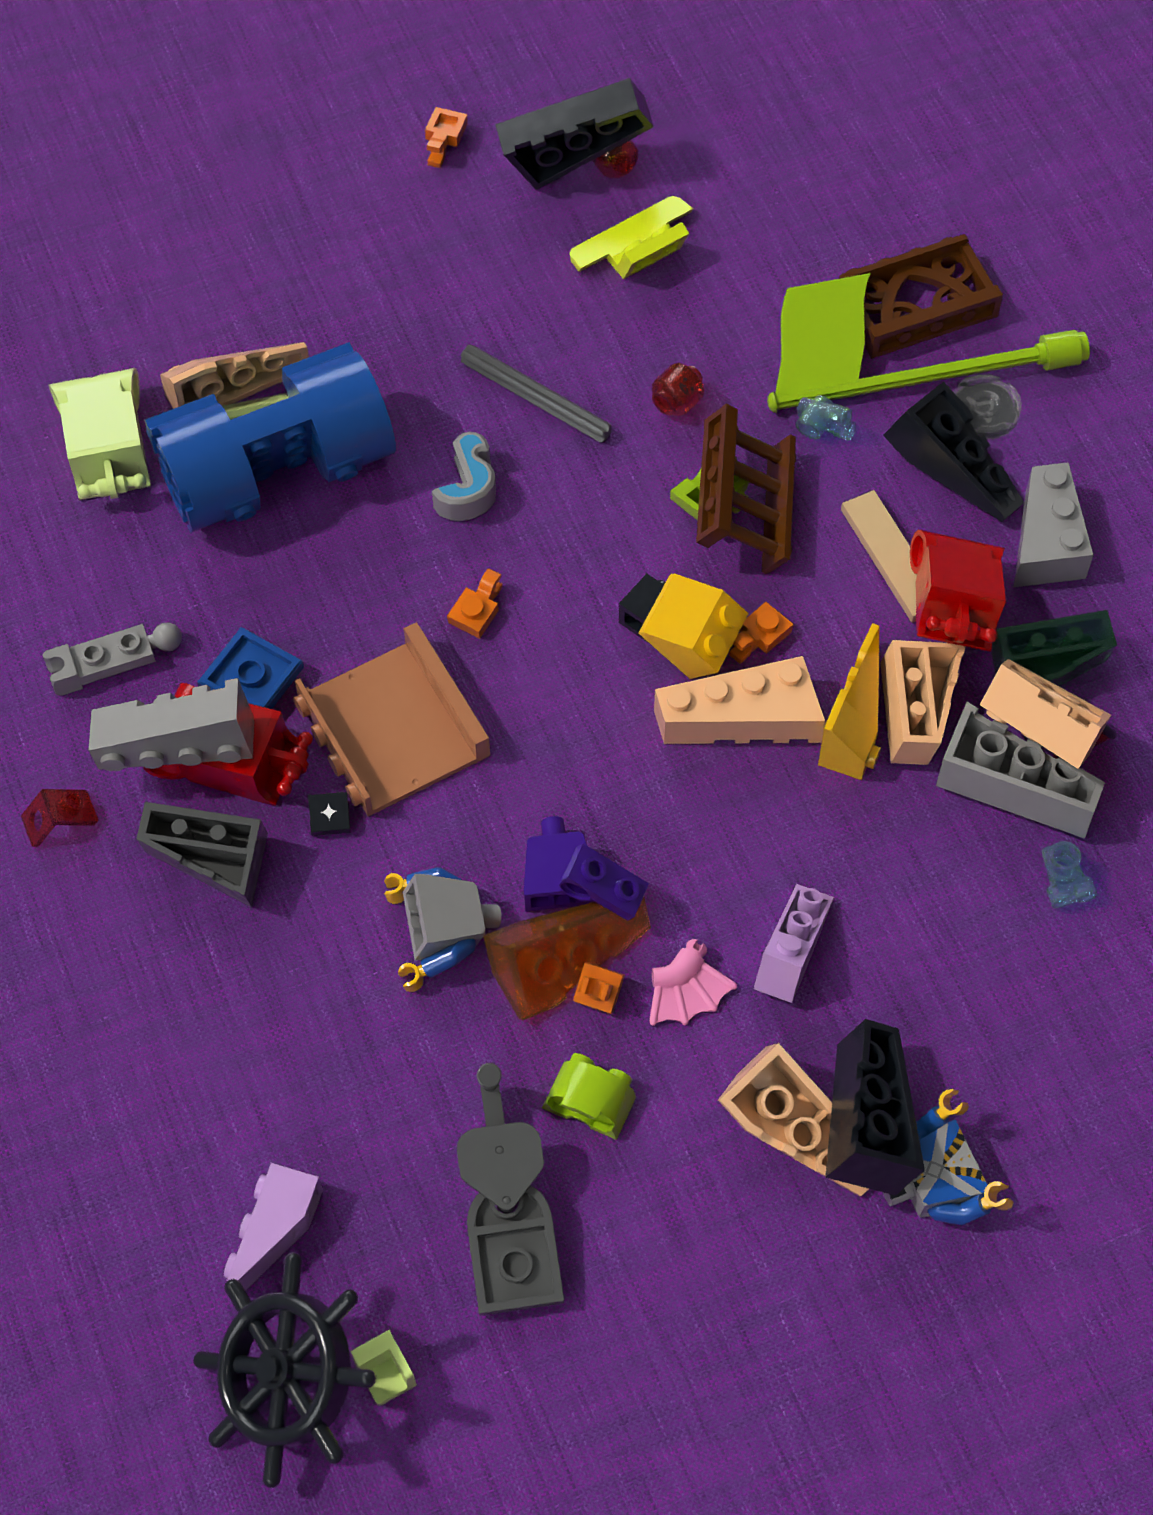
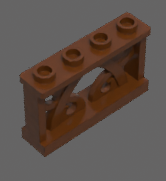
M966 234L947 237L940 242L922 248L916 247L907 253L891 258H883L876 263L861 268H852L839 276L840 279L870 273L865 291L866 298L873 302H882V304H868L864 302L866 350L871 359L999 316L1003 294L998 285H993L968 243L969 239ZM960 262L965 271L955 279L952 277L955 272V263ZM954 264V266L951 268H944L946 266ZM969 279L975 286L976 292H973L964 285ZM908 280L940 288L933 297L932 306L924 309L909 302H895V299ZM873 290H876V291H877V292H875V293H873V294L867 293V292H870V291H873ZM947 294H949L947 296V300L949 301L942 303L941 299ZM903 311L909 312V314L901 316ZM880 313V323L874 325L868 314Z

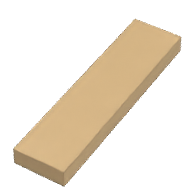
M875 490L843 502L841 506L842 513L911 623L915 622L917 574H914L911 569L910 545Z

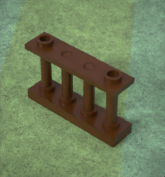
M726 403L704 420L696 543L709 548L726 536L761 551V572L769 574L789 561L792 553L791 531L794 469L797 458L795 453L796 436L790 434L774 446L756 439L739 430L737 426L738 409ZM736 445L767 459V474L737 461L735 456ZM734 476L766 490L765 505L736 492L733 486ZM732 506L763 520V536L734 523L732 519Z

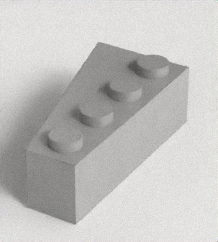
M238 678L226 680L225 688L211 691L208 685L192 688V695L179 698L174 697L172 693L157 695V698L151 704L145 705L139 700L91 710L89 752L97 768L107 771H120L123 768L129 767L154 769L170 764L194 766L201 762L210 761L234 763L240 759L253 758L254 716Z
M966 702L943 758L936 786L1085 838L1105 782L1081 768L1077 769L1060 757L1057 759L1043 752L1041 749L1042 745L1030 739L1024 741L1007 731L1008 725L996 720L990 721L978 714L979 708Z

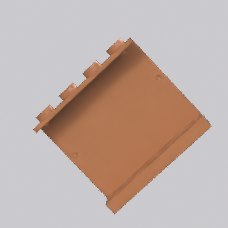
M417 622L403 628L404 645L315 688H305L300 678L295 680L298 696L293 697L300 715L303 718L310 717L314 724L310 728L317 744L320 747L327 746L331 753L328 756V760L337 777L344 775L349 784L345 788L354 806L361 804L368 817L490 756L488 735Z

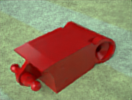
M917 530L913 535L909 554L911 569L914 574H917V636L991 652L992 642L997 639L998 635L996 627L1006 603L1001 560L1005 548Z
M180 683L174 697L179 698L192 695V688L194 686L188 683ZM249 704L254 716L253 758L240 759L234 763L210 761L201 762L194 766L170 764L154 769L145 767L143 769L158 778L170 780L186 778L196 784L276 806L280 795H289L292 791L293 782L298 780L301 774L306 773L309 766L307 762L309 756L307 749L311 745L313 737L309 732L300 733L298 738L287 729L281 711Z

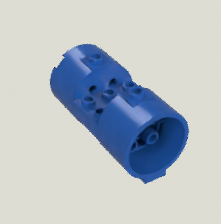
M350 342L282 367V382L286 388L288 398L230 420L225 409L218 403L214 394L145 419L146 431L155 454L159 453L160 456L158 460L162 469L161 473L183 522H189L187 527L190 533L223 520L229 522L235 519L237 522H241L253 517L256 511L261 509L260 495L256 482L269 478L273 475L274 470L285 466L288 469L299 467L307 461L308 457H311L316 468L328 483L336 479L339 482H343L355 477L358 471L362 470V466L396 452L395 436L382 395L364 359L357 351L353 350Z

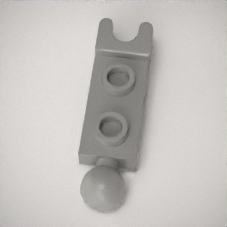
M166 622L156 626L153 634L146 635L143 624L71 646L70 648L68 644L49 649L42 656L48 671L53 673L50 676V681L55 694L62 696L83 689L82 685L156 662L152 649L158 648L164 652L177 649L182 641V632L177 625Z

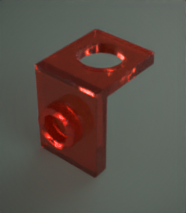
M42 789L21 815L32 847H39L56 825L95 826L99 821L87 790ZM38 810L42 816V825L39 831L36 830L34 825V817Z

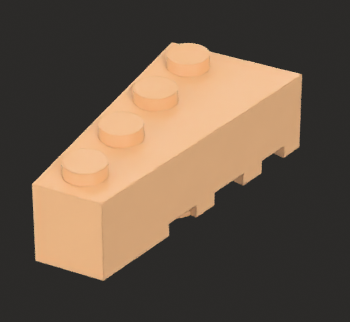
M803 656L655 689L654 713L664 744H714L715 740H735V743H750V740H773V743H789V739H808V743H822L825 719Z

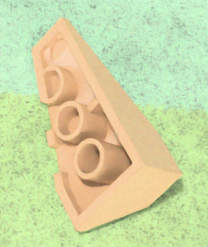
M302 342L191 360L183 365L174 366L169 371L160 374L165 396L173 409L211 394L215 395L218 403L222 406L236 403L282 382V367L308 358V348Z

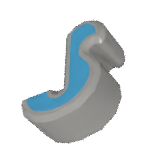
M464 432L453 442L456 452L454 461L462 484L454 483L432 491L433 508L439 516L451 521L473 519L486 513L495 502L496 480L495 472L490 465L489 444L483 435L476 432Z

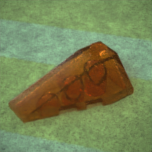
M643 897L635 917L628 921L599 903L591 902L519 921L483 935L492 974L517 1017L523 1021L557 1007L567 999L566 993L578 984L585 962L600 966L611 956L617 957L651 929L645 897Z

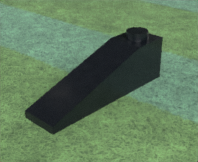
M943 381L909 408L883 436L907 462L1003 522L1024 501L1003 466L995 464L987 449L990 447V444L986 437H979L970 421L974 417L969 408Z

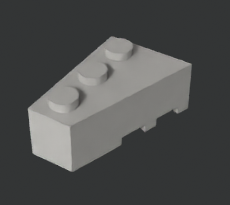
M1069 463L1032 467L1025 493L1013 587L1086 579L1093 558V552Z

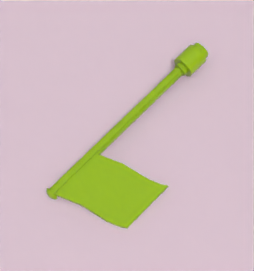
M870 273L787 288L780 316V369L775 394L771 392L768 395L767 404L773 413H777V410L1036 362L1038 365L1042 364L1043 368L1048 371L1080 365L1083 360L1089 359L1090 346L1086 333L1084 331L1077 332L1074 329L1041 335L1039 343L1031 348L859 379L865 345L864 297Z

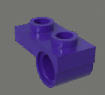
M581 844L576 847L559 887L565 894L580 901L594 900L628 921L635 917L649 883L587 845Z

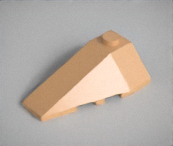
M779 1043L766 1046L735 1076L718 1101L746 1132L826 1177L832 1102ZM830 1179L858 1196H862L868 1190V1188Z

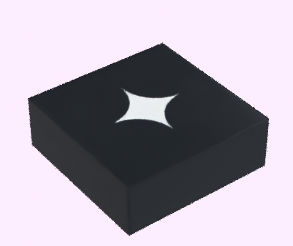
M347 792L308 795L312 836L351 833Z

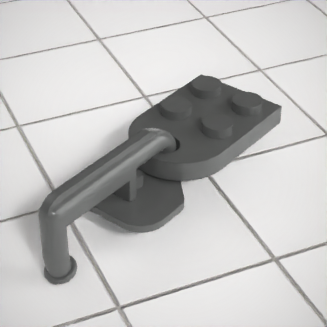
M485 1063L477 1071L486 1127L475 1128L465 1132L457 1144L461 1179L478 1192L468 1211L467 1229L479 1316L564 1303L551 1210L544 1196L531 1186L544 1167L540 1135L528 1123L515 1122L505 1124L499 1087L502 1073L500 1068L493 1063Z

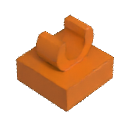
M585 962L573 1001L612 1014L625 974Z

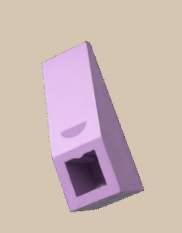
M796 884L763 953L754 985L755 990L792 1003L834 897L821 893L816 889Z
M271 1163L267 1175L262 1174L257 1181L254 1191V1199H257L253 1213H247L242 1221L239 1231V1238H242L239 1250L237 1254L231 1253L226 1263L224 1277L228 1278L227 1281L230 1279L239 1280L246 1291L309 1229L323 1192L319 1177Z

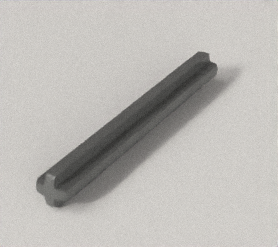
M472 344L467 345L462 351L461 362L591 438L598 442H605L610 436L612 426L607 421Z

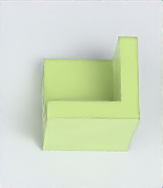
M390 1330L351 1351L357 1368L371 1370L376 1375L375 1384L368 1389L378 1406L389 1402L416 1386L414 1375Z

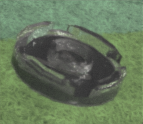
M974 375L961 381L953 392L972 413L974 418L970 422L979 437L985 436L986 439H996L1007 435L1016 427L1022 410L1020 395L1009 382L1006 385L1004 382L999 381L1000 377L994 375Z

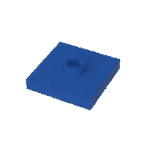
M240 627L197 681L198 686L208 685L211 691L225 688L226 680L238 678L249 704L272 709L303 670L304 664L299 658Z

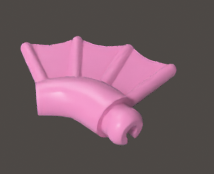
M691 939L687 942L686 948H681L671 964L665 967L652 968L654 994L649 1020L652 1026L666 1020L677 1021L687 1025L694 1015L702 1012H716L721 998L731 990L737 989V984L705 963L703 957L707 953V947L704 943L700 945L696 939Z

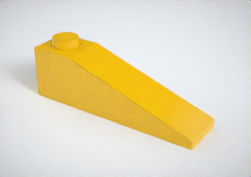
M872 623L859 650L855 667H851L845 687L840 690L824 727L818 761L819 766L862 780L867 767L874 769L881 747L875 746L878 733L879 625Z

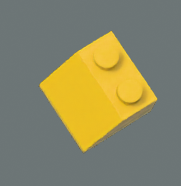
M674 573L669 575L638 634L689 679L719 672L749 613L724 590Z

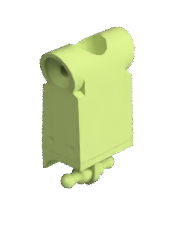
M132 368L94 377L49 384L51 395L61 415L67 457L75 480L79 500L99 496H110L111 499L118 498V494L150 487V478L137 414L140 400V383L137 369Z

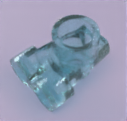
M821 395L816 396L814 400L806 397L800 400L797 406L799 418L795 423L800 433L811 439H820L823 432L827 431L832 433L833 436L847 441L852 439L856 423L851 421L852 410L850 408L833 404L831 400Z
M1061 841L1042 850L1041 853L1050 883L1046 891L1053 908H1061L1073 902H1087L1098 895L1092 878L1089 876L1085 877L1080 866L1081 852L1075 844Z

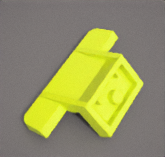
M668 197L573 247L570 250V260L578 272L606 258L619 275L625 279L682 247L689 235L688 230L683 222L673 227H670L669 224L691 213L693 208L679 197Z

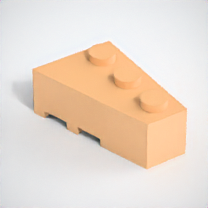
M892 640L880 663L891 763L928 765L942 742L951 706L950 701L954 686L957 683L958 670L966 646L941 642Z
M1009 659L1001 664L980 703V706L987 709L986 714L1000 723L1010 724L1025 737L1039 743L1077 769L1090 755L1111 717V714Z

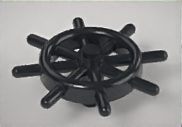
M295 1252L288 1254L285 1258L282 1292L269 1293L251 1301L239 1280L230 1279L225 1283V1292L238 1314L224 1335L219 1353L200 1351L193 1358V1363L197 1368L217 1371L218 1391L223 1408L227 1414L210 1433L208 1438L210 1445L215 1448L223 1446L238 1430L249 1440L266 1446L263 1483L268 1488H275L280 1483L284 1447L300 1446L315 1440L328 1462L332 1464L339 1463L343 1459V1450L329 1427L338 1416L344 1404L349 1386L370 1388L376 1382V1375L373 1371L351 1368L349 1346L340 1324L345 1315L357 1304L358 1294L352 1289H347L327 1307L320 1300L299 1293L302 1258ZM279 1314L276 1342L265 1323ZM298 1315L310 1328L294 1344ZM254 1340L262 1352L260 1357L248 1356ZM318 1345L320 1357L311 1356L310 1353ZM247 1374L256 1375L259 1381L250 1392L247 1384ZM310 1383H319L317 1393L312 1401L305 1388ZM271 1395L269 1421H267L257 1409ZM290 1398L301 1418L286 1427L288 1400Z

